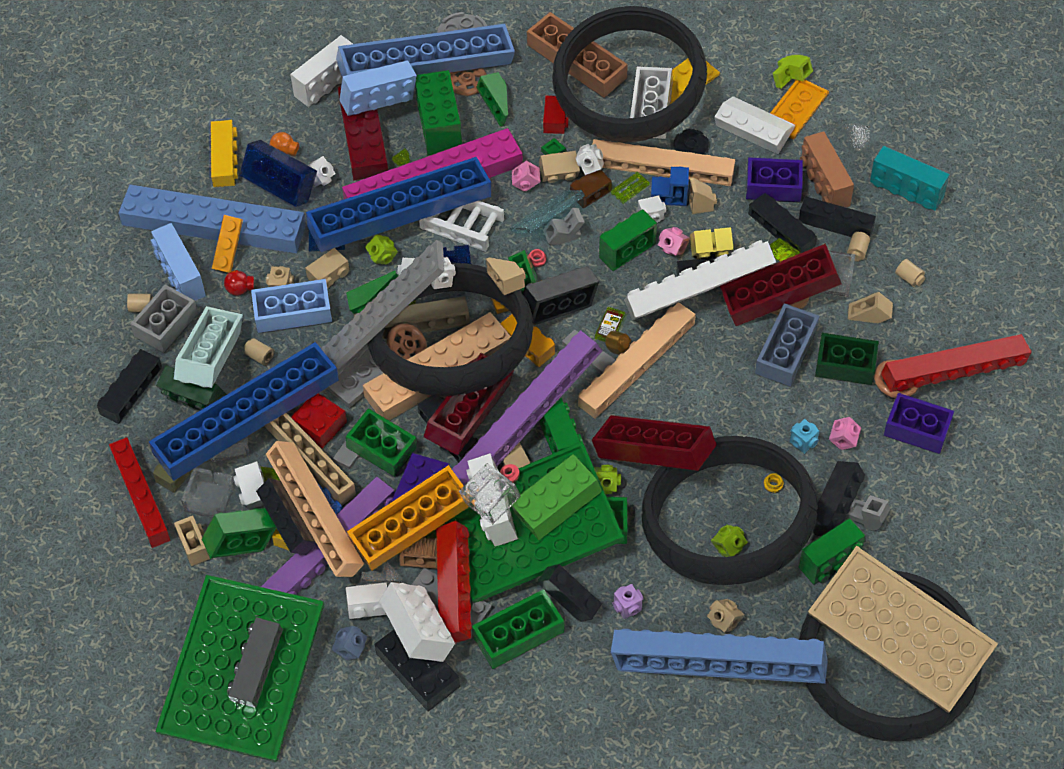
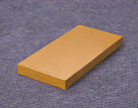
M795 80L770 113L795 124V128L789 138L794 140L828 96L829 91L807 80Z

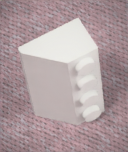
M731 97L723 102L715 115L716 126L776 154L780 153L795 128V124L735 97Z

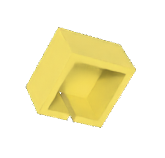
M731 227L714 229V232H711V229L694 231L690 234L692 257L697 256V259L708 258L715 254V257L724 254L729 255V252L734 250Z

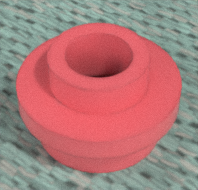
M534 249L528 255L534 267H540L546 262V255L540 249Z
M508 464L500 470V478L506 483L512 484L519 478L520 472L516 465Z

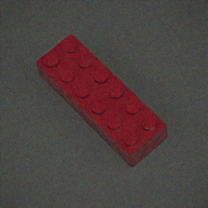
M338 87L339 101H340L341 87ZM340 102L353 181L366 179L388 171L378 110H369L348 116Z
M825 243L723 284L720 288L735 326H739L781 309L784 303L788 305L794 304L839 286L842 283Z
M480 353L474 362L484 359L488 356L483 353ZM514 370L504 379L490 387H485L482 390L468 394L447 396L427 422L423 437L458 455L509 387Z
M610 415L592 439L598 458L697 471L716 446L710 426Z

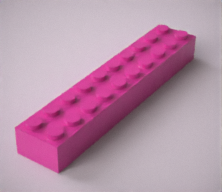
M506 128L342 187L343 197L347 199L474 157L478 158L488 178H491L523 163V156L511 132Z

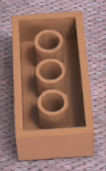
M823 131L804 137L800 160H803V167L807 169L808 178L815 183L816 192L821 194L822 201L842 207H850L854 183L827 135Z

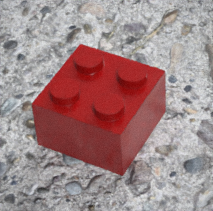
M319 393L309 398L291 416L300 428L321 448L347 423L345 410Z

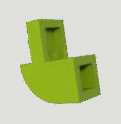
M803 55L786 56L777 62L779 67L772 74L776 87L781 89L791 79L804 81L813 72L810 57Z

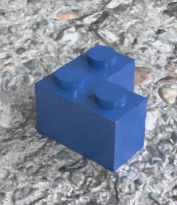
M671 166L670 178L652 177L651 197L659 196L661 202H664L665 205L687 206L689 167Z

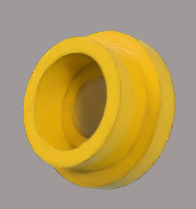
M776 473L769 474L764 479V487L769 492L776 493L783 488V479ZM775 482L777 485H771L770 483Z

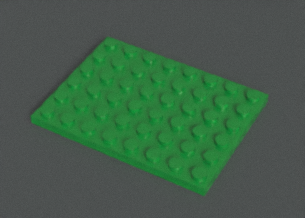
M583 441L518 468L520 472L519 478L512 484L502 481L518 537L517 540L494 546L492 540L488 541L485 531H483L480 524V519L482 518L478 514L475 505L477 500L476 497L474 498L471 489L467 491L471 495L473 505L444 523L445 525L457 521L468 528V548L470 551L469 581L471 587L470 596L473 603L483 601L541 576L549 566L560 564L563 567L625 541ZM574 454L598 480L602 492L538 540L516 516L510 502Z
M206 575L155 732L173 738L277 762L325 605L324 601ZM257 617L279 623L283 631L257 706L253 708L232 702L228 697L227 689L230 682L234 681L236 675L234 674L237 662L241 661L242 646L245 642L247 643L250 636L248 635L249 627Z

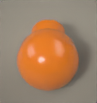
M278 132L270 139V149L277 156H295L300 144L295 142L286 132Z

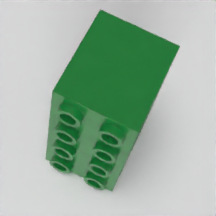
M449 70L417 75L415 82L416 100L427 156L461 145V123Z

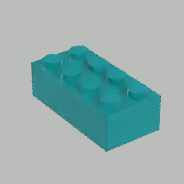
M883 146L874 159L870 182L876 187L889 190L892 194L903 196L910 202H916L926 209L936 211L945 196L950 174Z

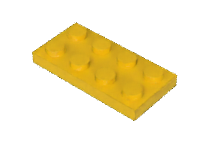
M689 58L672 69L673 84L670 104L683 93L690 81L693 68ZM706 61L707 85L718 77L720 72Z

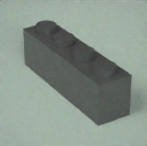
M257 617L254 623H251L248 630V635L250 636L247 643L245 642L242 646L241 661L237 662L234 674L236 675L234 681L230 682L227 689L228 697L232 702L256 708L283 631L279 623Z

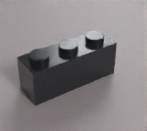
M560 564L547 567L536 582L580 622L592 620L602 605L596 597Z

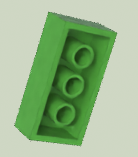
M573 454L510 502L516 516L540 540L602 492L594 475Z

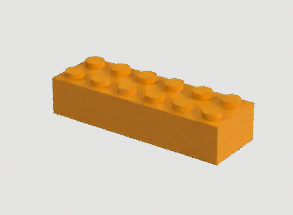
M448 465L348 530L347 534L366 564L373 571L473 505L472 498Z

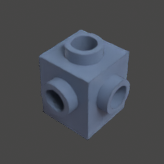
M355 626L341 628L336 634L332 651L346 660L357 659L365 648L367 636Z

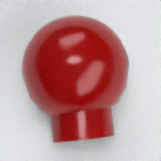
M239 270L231 271L224 279V287L231 295H243L246 291L254 290V276H247L243 271Z

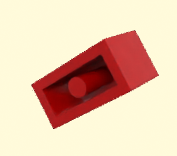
M545 95L543 133L564 134L565 128H568L569 118L566 117L556 96Z

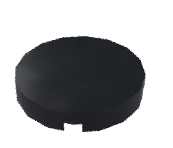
M686 129L676 135L674 150L705 155L709 149V139L699 130Z

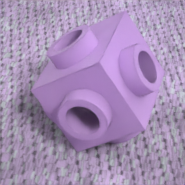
M632 584L622 586L614 593L612 604L616 612H620L622 617L626 619L642 610L643 596L638 589L635 590Z

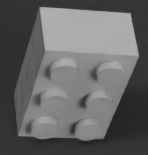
M164 285L130 323L134 337L164 353L198 314L195 300Z

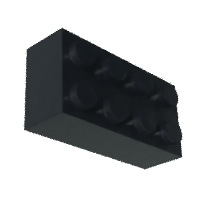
M588 266L576 268L573 271L561 273L525 286L523 295L529 303L534 326L592 306L599 280Z
M395 629L374 644L376 655L427 711H430L460 687L459 676L445 661L409 658Z

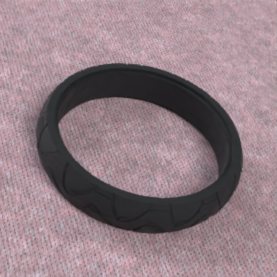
M625 6L604 10L577 25L561 44L554 60V71L552 73L553 89L558 103L573 123L599 138L617 142H637L652 139L671 131L693 112L705 89L707 63L697 37L677 18L653 8ZM625 30H643L662 35L676 43L685 52L693 68L690 81L683 93L666 108L637 118L608 117L585 107L570 91L567 84L570 67L577 55L593 41L602 36Z
M451 263L455 266L456 271L455 276H453L452 287L433 289L432 284H430L413 301L435 293L451 291L472 292L488 296L503 304L515 317L517 325L510 339L498 351L479 361L454 367H432L410 362L393 352L382 338L385 330L384 327L367 343L372 359L379 369L392 381L404 388L422 394L455 396L490 387L508 376L519 365L530 347L534 326L529 303L522 292L516 290L504 295L487 273L486 267L466 263Z
M747 436L714 438L716 442L715 448L698 471L661 466L656 471L644 493L641 514L642 527L646 539L656 556L680 575L701 583L713 585L744 584L775 573L790 563L800 553L815 527L814 523L817 518L818 509L817 495L812 479L804 466L789 452L776 444ZM750 464L769 469L786 479L799 495L801 500L799 510L790 527L769 545L739 556L712 557L690 552L669 539L659 525L661 508L672 490L689 476L718 465Z
M892 570L974 626L965 609L943 588L921 576ZM807 614L802 625L799 640L816 639L822 623ZM982 668L950 713L938 706L920 715L900 718L880 716L856 707L844 699L827 679L826 684L805 683L814 700L819 703V706L831 718L847 729L873 739L909 741L932 735L959 717L975 695Z

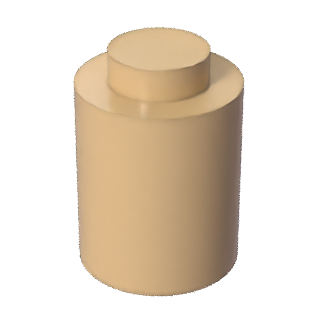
M855 232L852 235L847 250V255L851 260L859 261L865 258L870 243V237L867 234Z
M908 259L903 260L895 272L913 287L916 285L920 286L925 280V272Z
M128 294V312H141L152 300V294Z
M255 338L248 340L244 345L245 355L264 366L274 356V349Z

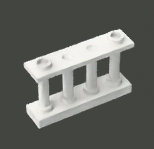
M476 201L454 208L447 221L438 219L439 214L419 220L420 228L486 252L489 247V239L486 235L495 220L504 221V209ZM462 208L472 211L463 227L454 224ZM479 214L488 217L480 232L470 230Z

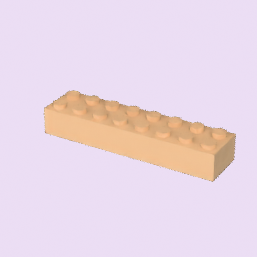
M489 312L407 360L432 367L466 365L473 363L480 353L487 356L492 355L503 347L511 336L493 314ZM384 373L363 385L366 400L377 414L389 421L431 396L404 388L392 381Z

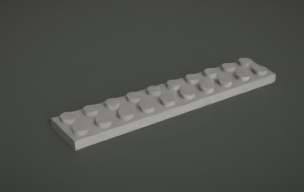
M436 240L431 246L429 245L419 257L413 260L411 265L403 269L395 280H392L383 291H380L372 302H369L360 313H357L352 321L344 325L337 335H334L325 346L321 347L323 352L337 367V371L444 272L442 242Z

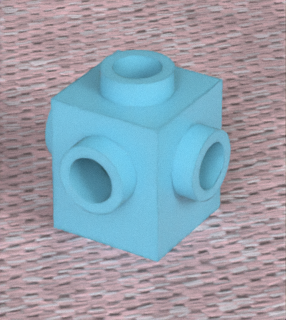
M806 419L801 423H796L790 431V443L804 454L810 448H814L819 441L818 428Z

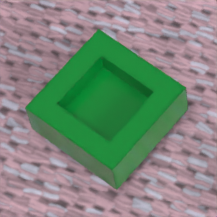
M553 138L541 147V152L545 155L566 152V147Z

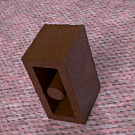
M602 170L587 174L570 185V196L583 209L612 191V180Z

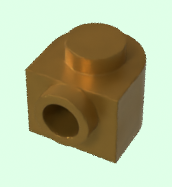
M610 331L606 337L605 344L610 352L620 355L628 350L631 339L625 333Z

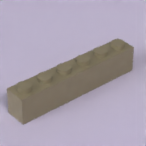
M466 297L408 305L387 324L382 338L387 339L390 330L402 323L411 324L422 333L466 326L470 324ZM405 331V335H411L410 332Z

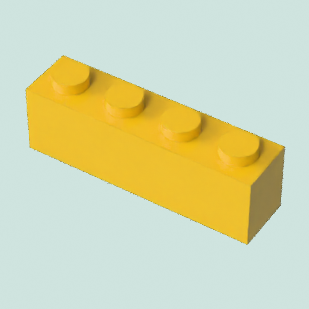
M232 120L211 121V178L213 187L235 186V179H238V169L235 168V165H238V157L235 154V151H238L237 140L234 141V138L238 137L237 127H233Z

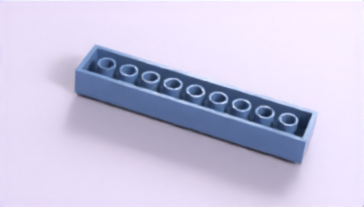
M499 24L338 46L336 60L342 77L407 60L415 74L420 75L446 70L457 72L511 64L515 50L506 25Z
M129 185L119 210L120 220L124 226L155 230L172 223L179 235L216 241L219 238L224 215L243 219L238 244L297 253L306 227L304 212L136 185Z
M624 628L614 630L611 654L618 671L826 684L828 659L824 641L818 639H778L772 636L757 638L752 635L738 637L732 634L720 636L711 633H704L702 635L691 632L632 631Z

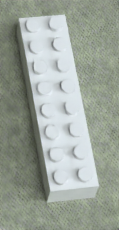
M760 240L748 246L749 249L746 250L744 247L732 252V255L729 257L727 254L721 255L711 264L710 261L699 264L695 270L692 267L681 271L678 277H675L674 274L664 278L660 284L655 281L646 285L642 291L639 288L630 291L624 301L632 320L775 264L776 260L768 241L763 243Z

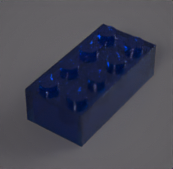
M257 140L247 144L239 176L297 207L309 201L317 170L270 144Z

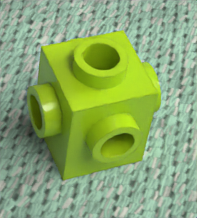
M375 234L365 246L371 256V260L376 264L387 265L398 253L394 247V242L389 237Z
M608 464L594 467L604 493L612 494L617 492V486H621V474H617V468Z
M731 525L720 528L718 533L711 539L717 551L725 557L735 556L748 543L744 537L743 530L738 526Z

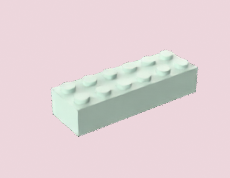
M206 306L176 358L174 379L183 383H193L201 387L212 388L240 335L243 314Z

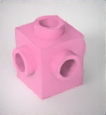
M527 160L512 170V185L522 191H528L540 183V168Z
M677 227L668 228L661 232L658 246L662 247V251L667 254L682 255L689 243L690 237L684 235L683 231Z
M850 417L834 420L829 440L841 450L856 447L861 427Z

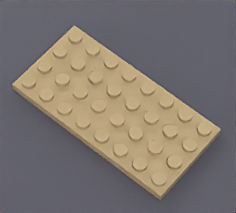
M858 546L854 548L808 611L810 616L948 713H950L998 645L997 642Z

